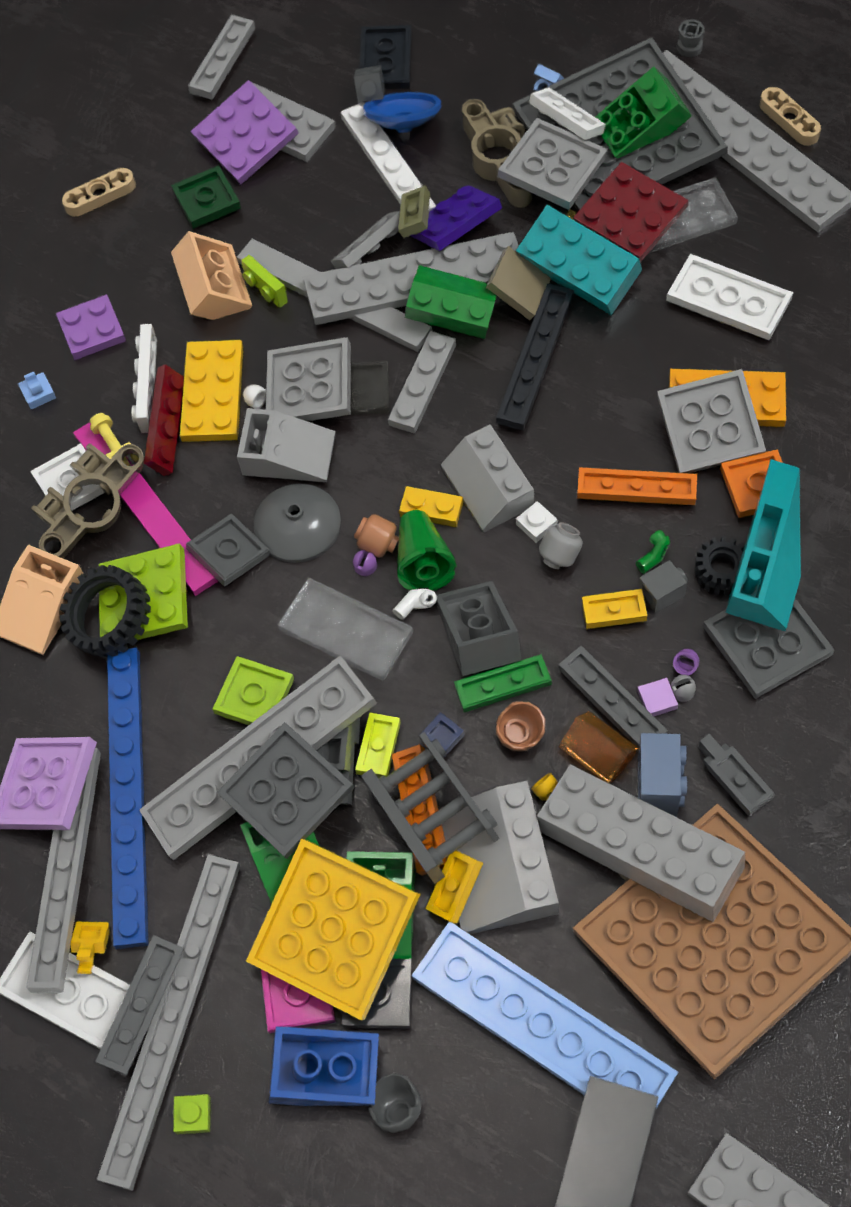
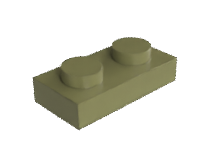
M425 185L401 196L398 231L403 238L419 234L428 228L430 192Z

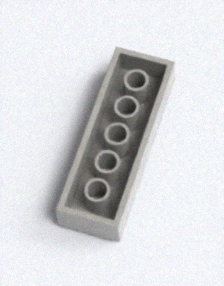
M571 764L537 815L541 833L711 922L715 921L745 869V851Z

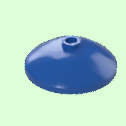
M393 93L384 95V99L366 102L363 106V112L370 121L382 127L396 129L397 132L404 133L411 131L412 128L423 125L436 116L441 109V100L437 96L427 93Z

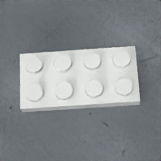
M690 254L668 291L666 301L770 340L792 300L793 292Z
M29 931L0 977V994L101 1049L130 985L94 965L91 974H78L79 960H77L75 955L69 953L63 992L31 993L27 989V982L36 934Z

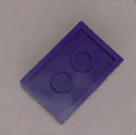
M470 185L464 186L456 194L447 200L439 202L434 209L429 211L428 228L410 236L441 251L502 209L500 200Z

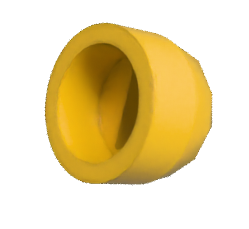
M548 773L537 781L531 790L537 797L547 801L551 795L550 792L552 793L558 782L551 773Z

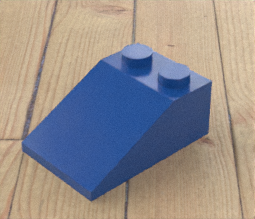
M276 1026L269 1103L298 1106L375 1105L379 1034Z

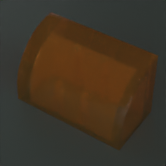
M590 711L575 718L558 746L598 778L609 784L619 776L639 749Z

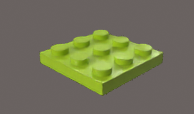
M180 543L99 564V566L104 565L108 567V565H112L125 570L137 578L147 589L146 593L150 597V602H147V604L151 606V613L144 615L150 619L148 625L141 624V628L145 631L142 636L136 633L134 637L137 640L188 628L185 550ZM108 586L99 592L100 637L111 632L122 620L127 603V595L122 586Z

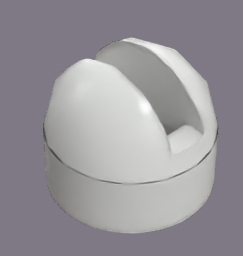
M253 384L246 387L243 392L244 401L254 409L261 408L266 402V389Z

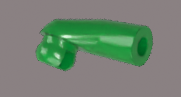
M657 530L649 538V541L654 545L653 549L636 561L638 570L643 574L664 559L670 546V538L665 536L662 530Z

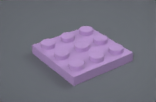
M91 737L16 738L0 785V829L70 830L97 742Z

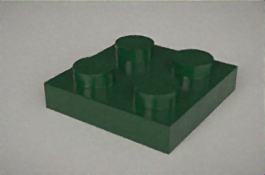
M219 165L171 185L172 191L193 229L241 209L240 201Z

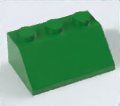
M419 265L406 304L405 318L485 339L497 295L486 288L488 283Z

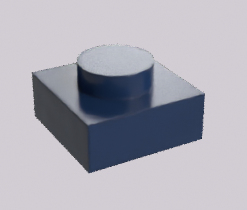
M441 712L422 731V733L425 732L431 742L437 739L447 754L465 735L462 728Z

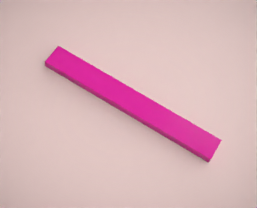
M90 422L73 432L75 438L82 444L85 450H87L86 446L90 443L104 455L111 452L101 434H94L91 431ZM125 456V457L127 458V460H128L130 466H133V464H132L131 461L128 459V457ZM139 473L121 493L120 497L158 548L181 544L185 550L186 585L197 596L217 583L218 580L186 549V543L191 539Z

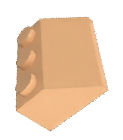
M188 231L171 251L190 314L215 320L249 310L252 307V303L232 245Z

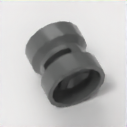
M697 20L682 22L679 26L677 50L682 56L695 57L702 51L704 26Z

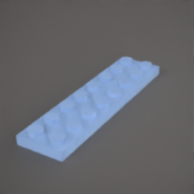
M450 921L412 974L414 981L583 1095L586 1093L590 1076L658 1096L657 1109L678 1074V1071Z

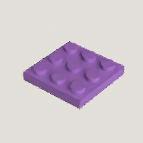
M249 80L191 131L193 136L240 185L299 134L297 128Z

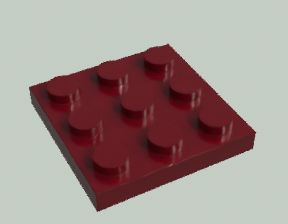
M621 162L573 217V220L638 257L641 263L688 207V200Z

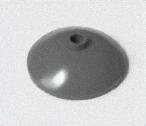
M292 484L273 491L261 502L254 517L255 535L270 550V556L289 563L307 562L323 555L333 546L341 529L340 511L335 500L321 488L308 484ZM299 511L298 514L291 515L292 512Z

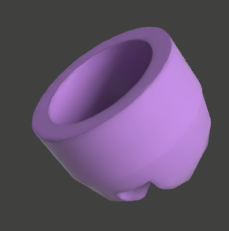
M365 550L358 551L353 558L354 570L361 576L373 574L377 569V560L374 554ZM366 558L363 567L360 566L362 559Z
M692 649L679 651L673 659L674 669L681 675L693 674L699 666L697 653ZM681 656H684V657H686V658H689V659H691V660H694V663L691 662V661H689V660L682 659V658H680V657H681Z

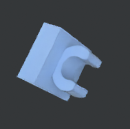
M538 64L534 74L539 80L534 84V90L537 92L542 87L550 86L564 78L561 74Z
M33 371L24 375L25 380L18 383L31 410L56 399L44 372L36 375Z

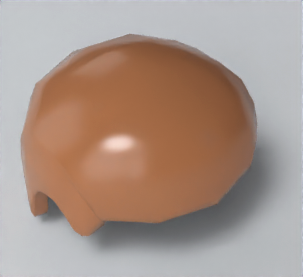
M530 702L511 703L499 715L496 721V735L503 746L512 751H528L538 744L545 732V718L541 710Z

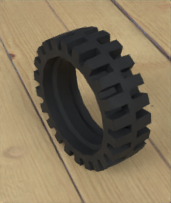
M101 565L98 566V570L94 568L87 570L88 576L84 574L78 576L79 584L72 582L69 586L73 592L71 594L66 592L63 597L68 603L61 604L60 610L65 614L60 615V622L64 624L61 628L63 633L66 634L65 637L73 645L96 657L107 658L108 655L112 657L117 656L118 650L124 653L128 650L127 643L134 645L138 641L134 636L136 633L141 636L143 635L145 630L141 628V624L148 625L150 618L144 614L151 613V606L147 604V602H150V597L146 593L147 589L137 578L119 567ZM108 586H122L127 595L126 610L122 620L106 635L97 638L90 637L84 627L85 613L89 603L98 592Z

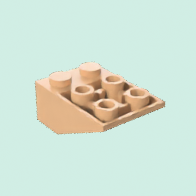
M27 545L12 570L0 604V637L43 655L62 625L60 615L65 613L60 610L61 604L68 603L63 598L65 593L71 594L73 590L69 586L72 582L79 584L80 582L77 577L84 574L80 566Z

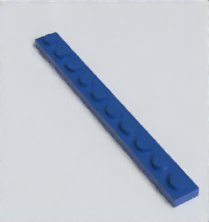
M129 648L124 653L118 650L117 656H107L113 946L115 949L148 946L145 818L139 810L144 806L140 652L138 648Z

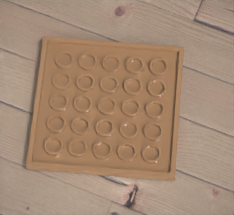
M718 803L696 821L693 826L745 851V869L714 922L629 879L573 927L576 936L714 1079L851 955V927Z

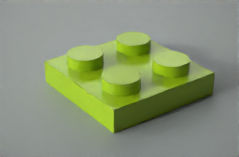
M237 656L212 710L216 715L250 725L287 697L293 684L294 676L291 673Z

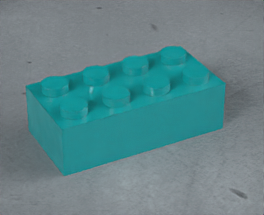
M546 205L516 250L522 257L549 276L551 280L565 288L573 289L576 295L610 315L613 314L642 271L638 257L549 205Z

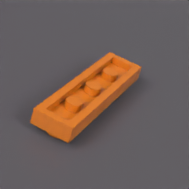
M579 467L577 499L679 505L696 504L697 474Z
M419 744L391 754L394 769L397 770L423 752L425 748ZM428 764L398 784L401 801L432 780ZM435 794L409 811L410 815L406 819L410 825L415 822L417 824L421 823L439 810ZM442 824L425 835L427 839L422 841L427 850L432 846L435 849L446 840ZM413 854L417 873L420 875L427 874ZM448 856L442 860L444 863L439 866L440 869H443Z

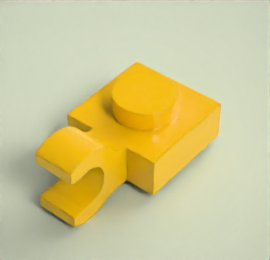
M76 921L71 939V953H77L76 958L79 960L78 974H91L94 964V953H105L110 933L109 922Z

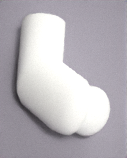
M430 589L410 590L392 611L398 618L404 620L413 609L431 608L437 601V595Z

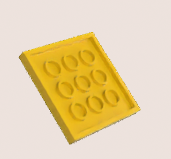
M301 838L246 962L360 1020H365L420 894Z

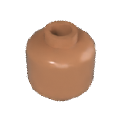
M372 514L369 518L363 517L354 535V538L357 539V547L366 552L373 553L377 558L383 557L386 551L393 553L399 537L395 535L397 530L396 524L377 514Z

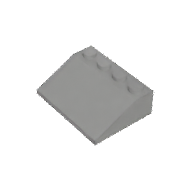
M528 781L496 787L471 797L481 812L488 809L498 824L493 829L499 839L493 842L484 830L457 849L483 862L459 918L460 928L468 934H474L558 915L559 902ZM468 806L442 823L446 841L477 820Z

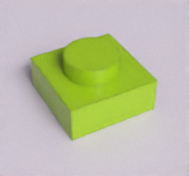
M208 1094L174 1097L175 1134L210 1132V1096Z

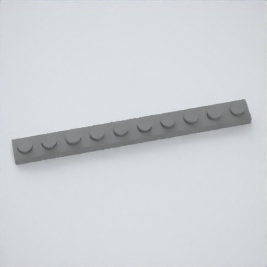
M209 854L207 856L177 943L178 946L184 948V951L148 1028L97 1180L133 1191L240 869L239 862Z

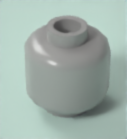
M562 522L558 523V525L550 526L538 549L544 558V563L554 569H559L560 566L568 567L573 565L583 545V541L579 536V530L572 525Z

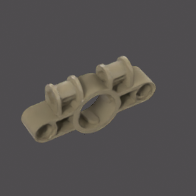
M478 99L466 101L462 106L463 128L472 142V164L475 172L486 180L496 181L513 206L519 208L528 206L532 202L531 192L498 177V169L508 156L502 159H489L482 153L484 150L495 146L508 148L512 152L525 134V127L523 124L518 123L512 108L506 107L490 113L482 101Z
M89 443L86 446L87 450L76 462L70 464V467L79 476L68 484L64 495L62 496L54 488L49 487L47 489L48 494L37 506L33 505L30 508L50 526L39 540V549L46 551L45 548L48 542L52 540L59 541L61 549L53 555L65 558L87 532H102L116 522L121 511V493L144 467L143 452L138 446L133 444L124 445L111 459ZM128 454H134L139 458V461L133 466H127L123 463V458ZM90 484L99 485L107 495L111 493L114 497L113 509H108L103 515L102 520L97 522H84L85 518L78 513L74 515L71 511L72 497L77 496L83 490V486Z

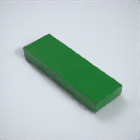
M542 654L454 681V687L464 713L552 685V680Z

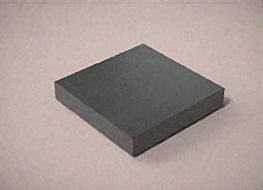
M232 513L186 543V549L224 587L270 556V550Z

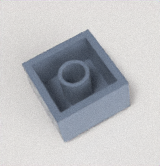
M641 733L638 750V798L677 817L679 807H684L685 796H687V776H684L687 749L686 746H680V734Z

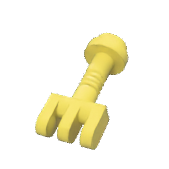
M98 413L90 419V429L94 434H101L111 450L106 456L111 459L124 445H120L110 429L113 424L111 418L104 413ZM130 454L131 459L135 463L139 461L136 455ZM124 457L123 463L130 466L127 458Z

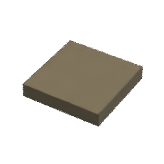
M507 246L503 250L486 288L530 320L535 316L547 283L549 284L551 278L511 247Z

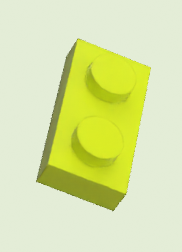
M369 712L355 768L357 775H363L372 768L378 778L383 775L385 777L388 776L392 761L391 754L394 753L401 724L400 718Z

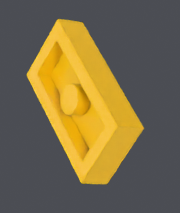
M406 486L399 515L402 517L411 510H421L429 516L432 523L457 527L463 505V497Z
M642 589L582 597L586 629L647 621V611Z
M458 850L451 853L442 869L445 877L436 883L425 909L457 924L483 862Z

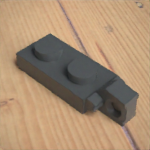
M710 734L699 741L698 748L706 757L703 759V763L708 771L748 816H751L774 798V792L733 746L729 747L726 743L720 746Z

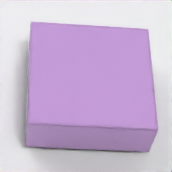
M667 678L638 686L637 692L641 702L653 716L678 709V703Z

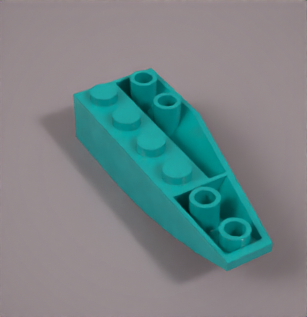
M771 459L725 613L786 631L801 578L800 468Z

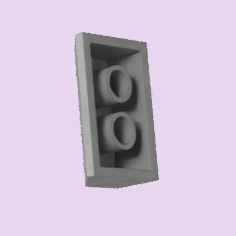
M491 424L465 436L441 464L442 470L458 495L463 497L465 506L483 533L518 516L534 504L533 487Z

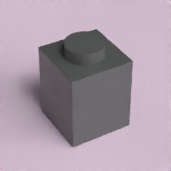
M381 66L356 69L354 81L358 103L384 99L385 87Z
M669 560L639 577L638 589L643 590L644 600L656 614L685 597L688 579L684 571L679 567L676 568Z

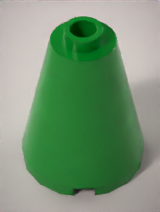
M411 510L401 517L399 524L397 560L399 583L408 590L428 588L435 591L446 586L455 576V567H457L455 557L424 511Z

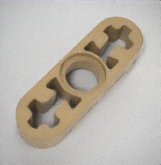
M769 87L762 92L760 108L789 135L802 145H813L818 141L821 125L815 118L777 87ZM793 113L797 118L787 119L783 115Z
M118 168L66 192L62 197V202L67 214L70 216H81L131 193L136 183L129 169ZM97 189L106 190L102 195H93V192Z

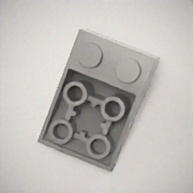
M247 408L237 453L241 473L246 476L327 482L336 432L276 410Z

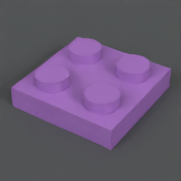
M107 294L56 313L74 360L126 341Z

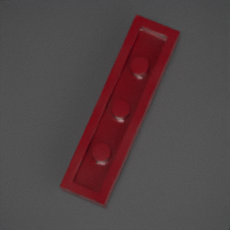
M166 364L157 368L144 458L146 466L163 476L173 473L184 387V376Z

